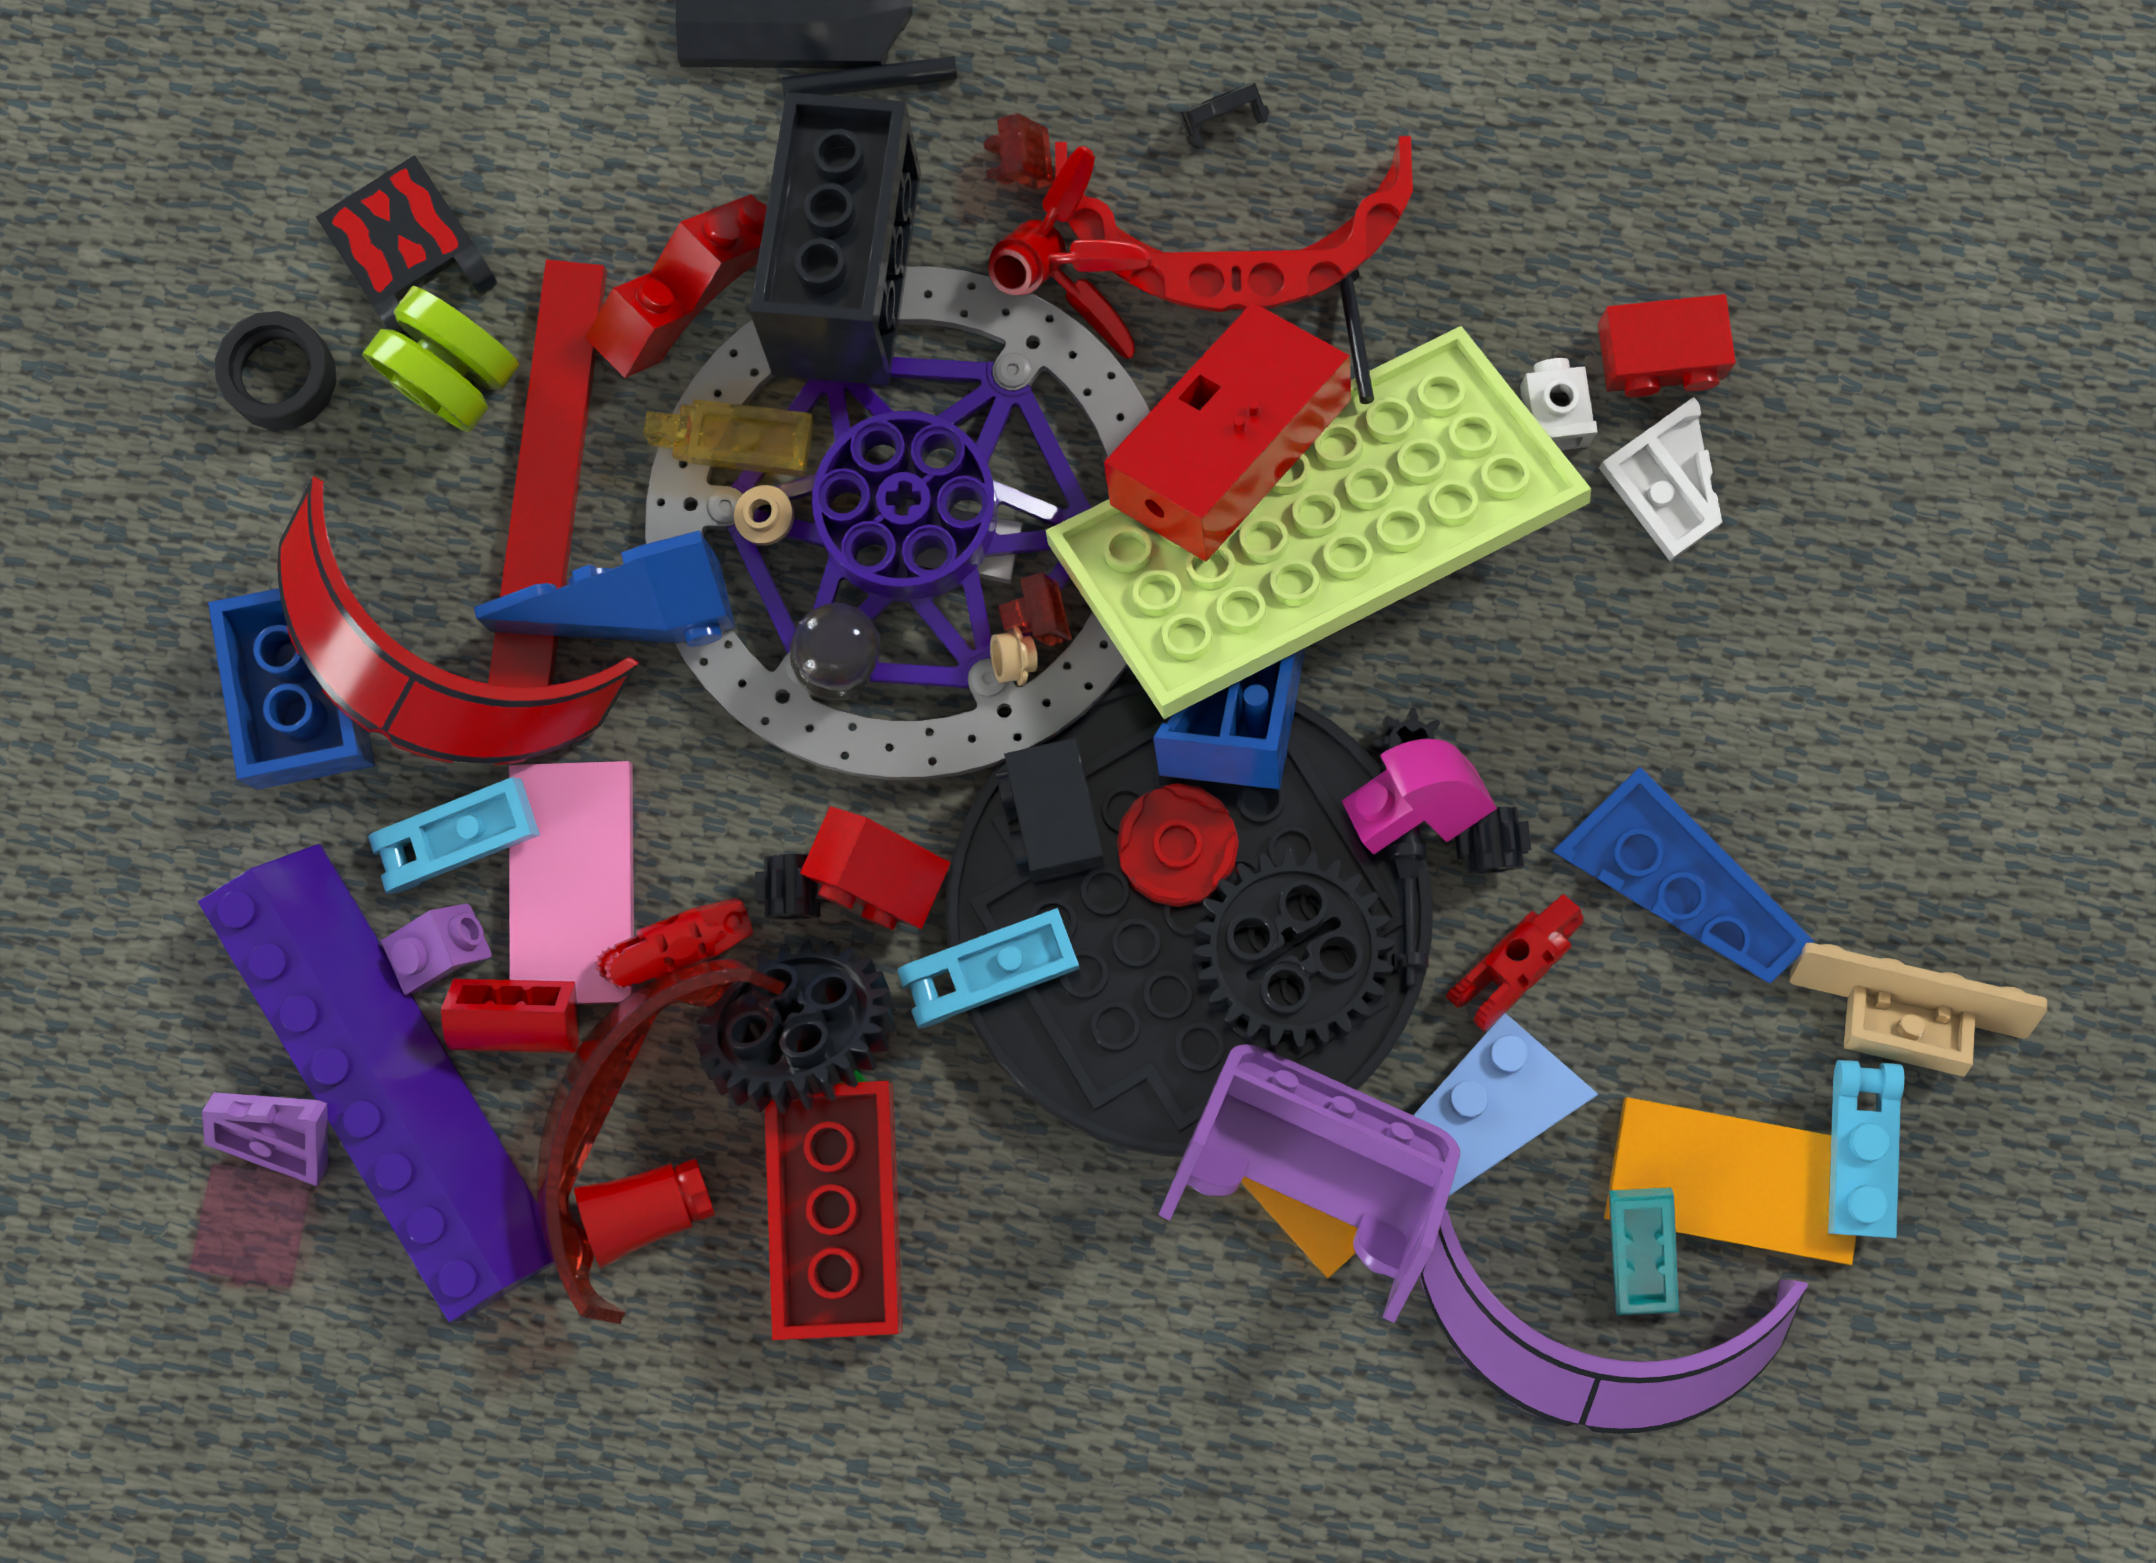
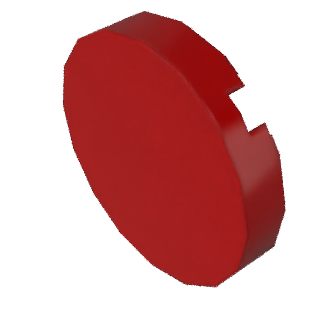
M1179 783L1162 786L1161 789L1153 790L1149 794L1146 793L1136 799L1121 820L1117 839V851L1121 870L1136 891L1155 903L1175 907L1201 903L1218 892L1216 886L1220 879L1227 881L1234 871L1239 846L1234 821L1221 800L1200 787Z

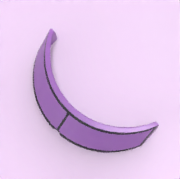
M1444 1210L1433 1251L1420 1274L1424 1293L1449 1342L1468 1367L1491 1388L1520 1408L1543 1419L1567 1427L1581 1424L1592 1432L1614 1434L1641 1433L1676 1426L1696 1419L1736 1396L1762 1373L1785 1343L1808 1287L1806 1282L1781 1279L1779 1281L1775 1308L1742 1334L1712 1349L1677 1359L1636 1362L1607 1359L1571 1349L1547 1338L1517 1318L1490 1292L1471 1266L1455 1234L1448 1210Z

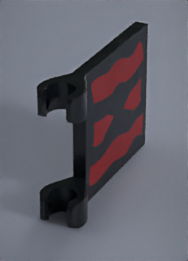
M415 155L316 216L387 329L397 331L410 339L412 337L399 325L393 311L400 303L397 298L407 293L412 286H418L456 261L477 293H485L497 284V279Z

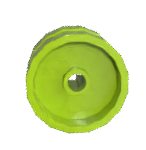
M412 286L393 313L402 329L418 343L397 331L380 329L361 355L381 375L387 378L398 391L426 411L438 415L453 426L467 433L472 432L488 410V405L481 392L466 378L484 388L501 390L520 364L502 344L461 312L424 289Z

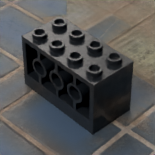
M786 92L749 310L772 376L890 385L921 180V170L906 101Z

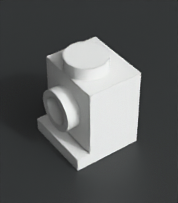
M1553 358L1536 363L1534 365V373H1526L1520 385L1522 403L1560 450L1589 447L1598 431L1596 421H1593L1585 366L1570 368L1569 360L1566 358ZM1565 392L1569 396L1570 404L1565 407L1556 406L1551 401L1550 394Z

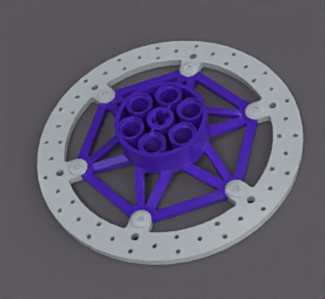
M918 266L907 267L899 325H932L955 328L982 335L1004 344L1005 347L995 363L894 357L891 377L977 382L981 384L977 389L935 416L917 411H893L866 383L809 379L737 480L733 482L732 486L709 485L717 456L729 431L755 395L775 377L772 376L753 320H751L715 351L693 378L677 403L660 440L651 470L646 499V544L700 530L703 536L707 530L729 531L788 653L778 668L772 672L768 671L748 651L733 629L721 632L722 638L720 640L703 646H687L686 641L675 643L686 664L707 692L732 717L758 737L784 752L819 767L853 776L882 780H930L953 777L1001 764L1006 761L1004 753L1039 746L1054 738L1081 718L1110 690L1128 667V664L1092 612L1084 627L1068 648L1045 671L1025 686L1017 687L1013 681L998 682L991 662V634L978 568L985 557L1051 550L1047 542L1045 530L997 534L998 507L1000 505L1008 506L1053 526L1091 508L1030 388L1040 373L1043 371L1048 372L1068 391L1084 411L1098 435L1107 458L1150 413L1145 400L1133 380L1113 354L1090 331L1060 308L1033 293L1027 295L1006 294L1000 291L988 276L964 270ZM1031 341H1037L1040 345L1036 349H1030L1027 347V344ZM848 391L872 417L850 427L845 392ZM822 396H827L835 442L822 459L817 473L774 486L783 491L790 501L812 495L815 523L794 519L792 528L785 538L825 547L829 556L805 634L801 635L797 632L756 545L747 541L737 530L734 522V510L739 498L749 489L758 486ZM995 400L975 444L956 425ZM1018 407L1069 506L1067 509L1058 508L992 479L988 464L1012 408ZM888 445L895 449L892 459L884 464L875 465L865 461L868 451L875 446ZM936 449H948L955 454L954 460L943 468H932L924 462L927 455ZM843 493H854L861 497L859 505L849 513L841 514L830 509L834 499ZM904 498L914 499L915 505L909 507L908 515H898L896 509L902 507ZM963 500L976 501L982 506L979 514L967 521L955 519L950 515V512L955 504ZM697 502L698 505L695 510H686L688 503ZM760 506L754 513V522L761 523L766 521L771 513L761 510L771 506ZM868 545H880L887 550L884 559L874 566L861 565L856 561V557L859 551ZM937 548L946 552L947 559L937 569L925 570L916 565L918 556L926 549ZM1060 562L1056 564L1014 625L1020 629L1023 637L1033 634L1071 579ZM848 580L857 588L868 593L869 596L823 641L840 582ZM956 587L964 589L975 650L969 647L934 605V598ZM898 601L908 602L959 664L956 667L864 662L838 660L837 656L891 603ZM729 644H732L731 648H726ZM1105 644L1108 647L1103 649L1101 648V645ZM703 662H708L707 665L702 666ZM1068 665L1071 666V669L1065 670L1064 667ZM823 679L970 688L977 708L973 711L946 718L923 721H888L865 718L838 711L812 700V696L821 685ZM747 683L745 687H740L741 684ZM1087 686L1093 687L1091 690L1085 689ZM782 693H787L790 695L789 701L784 704L778 703V696ZM1049 702L1050 706L1045 707L1043 704ZM1008 707L1012 712L1009 717L1002 718L998 715L999 709ZM764 721H769V724L763 725ZM851 727H857L855 731H850ZM809 728H814L812 732H807ZM932 731L934 733L931 736H927V732ZM1018 736L1022 738L1020 741L1014 740V738ZM971 738L976 739L974 743L969 742ZM888 747H893V748H894L893 751H890V752H888V751H886V750H887ZM849 755L847 760H843L842 757ZM931 761H937L935 765H929Z

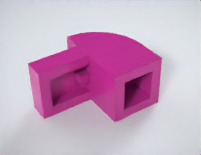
M1438 739L1409 741L1385 751L1380 756L1387 770L1341 800L1362 843L1373 854H1376L1424 820L1448 842L1497 809L1474 765L1454 745Z

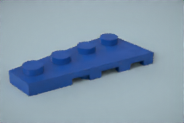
M1638 767L1552 851L1769 984L1802 954V949L1806 943L1814 942L1641 767Z

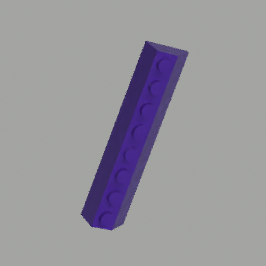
M316 844L250 868L197 901L315 1100L327 1103L330 1125L449 1323L468 1319L545 1270L552 1263H556L569 1254L548 1218L546 1223V1215L540 1205L538 1211L537 1200L413 995L404 996L384 947L321 844Z

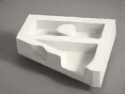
M1694 397L1605 459L1599 466L1601 472L1670 562L1713 532L1722 523L1718 497L1713 492L1710 478L1713 472L1709 451L1704 450L1698 419L1701 416L1700 405Z

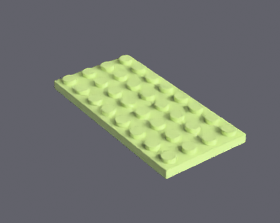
M1462 326L1370 370L1374 401L1370 404L1360 403L1356 378L1352 379L1351 401L1207 562L1110 505L1109 499L1045 530L1049 547L1164 719L1590 503L1591 488Z

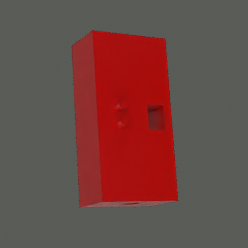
M1252 302L1104 461L1110 505L1207 562L1351 401L1350 355Z

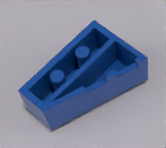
M1306 647L1172 715L1167 724L1162 723L1153 737L1159 776L1280 789Z

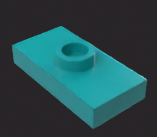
M1672 1188L1609 1190L1613 1290L1616 1315L1679 1313L1675 1207Z

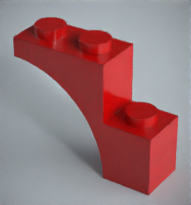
M749 194L681 221L650 273L612 289L587 332L585 339L624 378L660 363L695 317L728 285L758 263L767 205L758 201L752 194Z

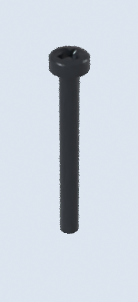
M1358 268L1336 284L1340 286L1359 401L1361 404H1370L1374 401V393L1354 282L1360 276Z

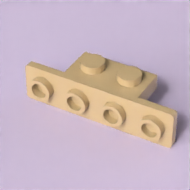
M1806 943L1802 949V954L1797 958L1790 970V983L1793 985L1848 997L1844 1049L1963 1077L1966 1076L1973 1065L1975 1028L2025 1039L2031 1035L2047 1012V999L2045 997L2028 994L2015 987H1998L1968 980L1955 973H1939L1905 965L1896 959H1879L1849 952L1832 944Z

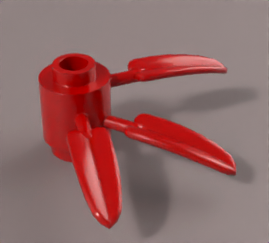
M1078 146L1059 171L1043 199V209L1047 212L1044 220H1028L1022 223L995 245L989 258V276L993 284L1000 291L1010 295L1030 294L1050 277H1053L1067 291L1066 300L1113 349L1122 357L1130 359L1135 353V343L1128 328L1115 309L1088 280L1079 279L1074 283L1060 270L1063 264H1073V267L1079 272L1135 270L1146 268L1152 262L1150 252L1145 247L1120 240H1075L1071 243L1070 252H1066L1064 240L1053 225L1056 220L1067 222L1071 219L1086 191L1095 163L1093 151L1086 146Z

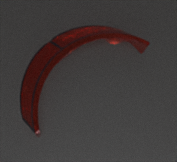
M736 959L712 960L679 968L660 979L648 982L616 1005L594 1027L571 1059L553 1095L542 1132L537 1166V1199L541 1229L550 1259L563 1287L580 1316L621 1324L626 1313L603 1299L591 1286L589 1274L594 1254L586 1232L572 1219L569 1211V1196L653 1021L660 1011L671 1004L684 1003L696 1007L710 1006L722 997L732 983L738 981H747L778 995H781L785 983Z

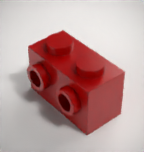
M1726 294L1607 306L1597 324L1607 392L1624 390L1626 397H1644L1658 393L1661 390V386L1683 384L1685 391L1708 390L1717 387L1720 384L1719 380H1724L1736 364Z
M830 806L800 874L822 885L818 893L820 897L852 910L855 902L864 906L860 917L891 931H894L898 922L922 930L951 863L867 817Z

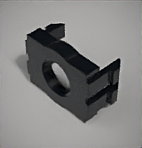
M1256 83L1241 85L1180 111L1179 114L1188 135L1185 137L1187 143L1196 149H1206L1196 124L1248 102L1257 124H1265L1268 119L1269 109L1267 105L1263 104Z

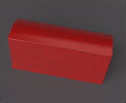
M453 979L441 1007L443 1035L446 1045L450 1050L575 1053L579 1047L575 981Z

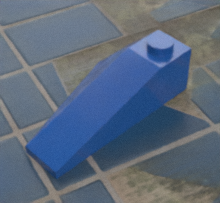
M700 530L621 552L624 564L615 568L596 569V566L586 565L572 571L573 576L568 579V585L557 589L556 585L548 583L535 584L474 607L476 619L490 632L664 643H681L686 641L687 646L695 647L714 643L722 638L721 632L736 628L720 561Z

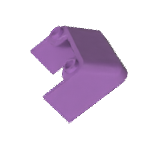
M1239 1045L1234 1047L1227 1057L1178 1167L1159 1216L1167 1220L1171 1219L1186 1185L1192 1186L1204 1195L1225 1196L1234 1193L1238 1189L1243 1176L1357 1227L1353 1247L1358 1257L1371 1271L1394 1279L1382 1318L1395 1323L1433 1251L1459 1162L1460 1148L1451 1135L1431 1123L1267 1049L1255 1045Z

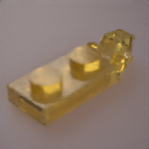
M694 399L693 405H681L679 415L647 411L643 435L648 440V445L673 449V458L687 461L688 464L805 477L814 419L812 414L806 412Z

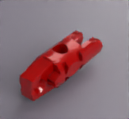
M1562 894L1539 915L1531 911L1516 925L1514 930L1510 931L1492 948L1488 955H1485L1449 990L1445 997L1459 1008L1467 1005L1469 1001L1493 981L1499 988L1479 1007L1473 1018V1022L1486 1032L1529 988H1532L1549 971L1553 964H1556L1571 949L1572 946L1568 939L1584 922L1582 910L1565 894ZM1519 957H1525L1524 960L1514 961Z
M737 898L694 907L663 921L641 928L636 931V936L614 944L613 948L608 947L606 951L602 950V954L597 956L598 961L595 962L597 964L595 970L600 972L599 976L605 977V980L614 984V986H621L622 988L626 986L631 987L633 983L639 984L651 978L661 980L686 969L677 970L679 968L712 959L753 934L752 924L743 901Z

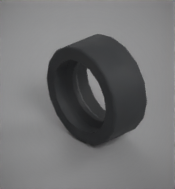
M280 311L261 312L237 322L222 338L215 356V380L224 399L250 423L272 431L290 430L314 420L329 404L336 386V362L325 341L301 318ZM287 339L296 342L304 349L310 361V372L305 385L295 396L281 403L266 404L254 399L247 392L242 382V372L247 358L259 346L271 340Z

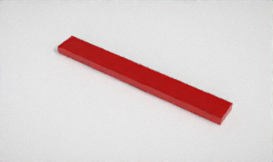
M547 259L545 262L500 597L535 584H554L557 586V589L566 585L597 350L585 339V336L603 306L607 270L604 265ZM495 632L488 684L511 687L552 685L559 636Z

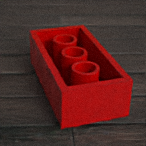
M890 1081L858 1082L855 1088L845 1083H838L834 1085L836 1090L835 1100H829L822 1092L814 1094L812 1107L808 1110L804 1108L800 1098L792 1100L785 1114H780L774 1100H771L764 1109L772 1340L890 1335L903 1332L894 1084Z

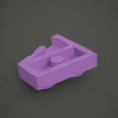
M214 1092L202 1111L204 1144L317 1187L328 1169L327 1103L309 1099Z

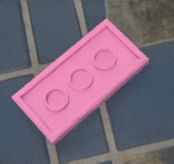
M630 761L509 765V778H520L523 781L540 836L509 848L510 980L575 981L577 1005L619 1004L635 991L634 983L631 987L626 986L625 988L614 986V984L605 980V977L599 976L600 972L595 970L597 968L595 962L598 961L597 956L602 954V950L606 951L608 947L613 948L614 944L634 937L633 764ZM635 993L621 1004L635 1003Z

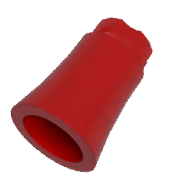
M696 1158L676 1165L675 1168L672 1163L632 1176L574 1187L579 1213L600 1269L655 1241L692 1228V1221L697 1222L715 1216L713 1205Z

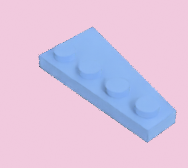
M1505 1013L1413 1116L1446 1131L1453 1137L1460 1148V1158L1449 1196H1451L1572 1112L1594 1099L1598 1093Z

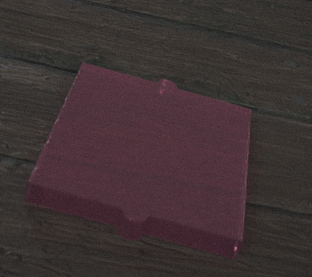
M212 1163L190 1270L233 1277V1281L236 1284H245L248 1280L291 1287L312 1184L287 1175L270 1173L269 1168L261 1165L256 1170Z

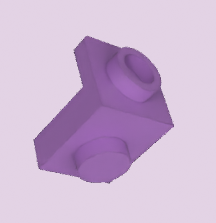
M467 903L429 910L381 940L404 996L421 992L459 968L482 963L492 956L484 937L483 928L475 917L471 906Z

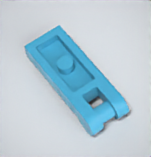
M511 777L373 832L368 836L373 854L381 856L385 873L381 875V880L386 894H395L417 887L423 881L540 836L522 779ZM412 842L417 860L408 863L404 847Z
M1056 908L905 964L897 969V973L904 989L910 988L916 1005L911 1012L917 1028L920 1029L938 1024L949 1019L951 1016L1080 968L1059 910ZM949 972L956 991L939 997L933 979Z
M1838 1060L1836 1062L1833 1077L1828 1234L1880 1238L1897 1237L1900 1106L1904 1091V1069L1901 1064L1881 1063L1879 1068L1876 1069L1862 1068L1858 1061ZM1859 1092L1876 1093L1875 1111L1857 1110V1096Z

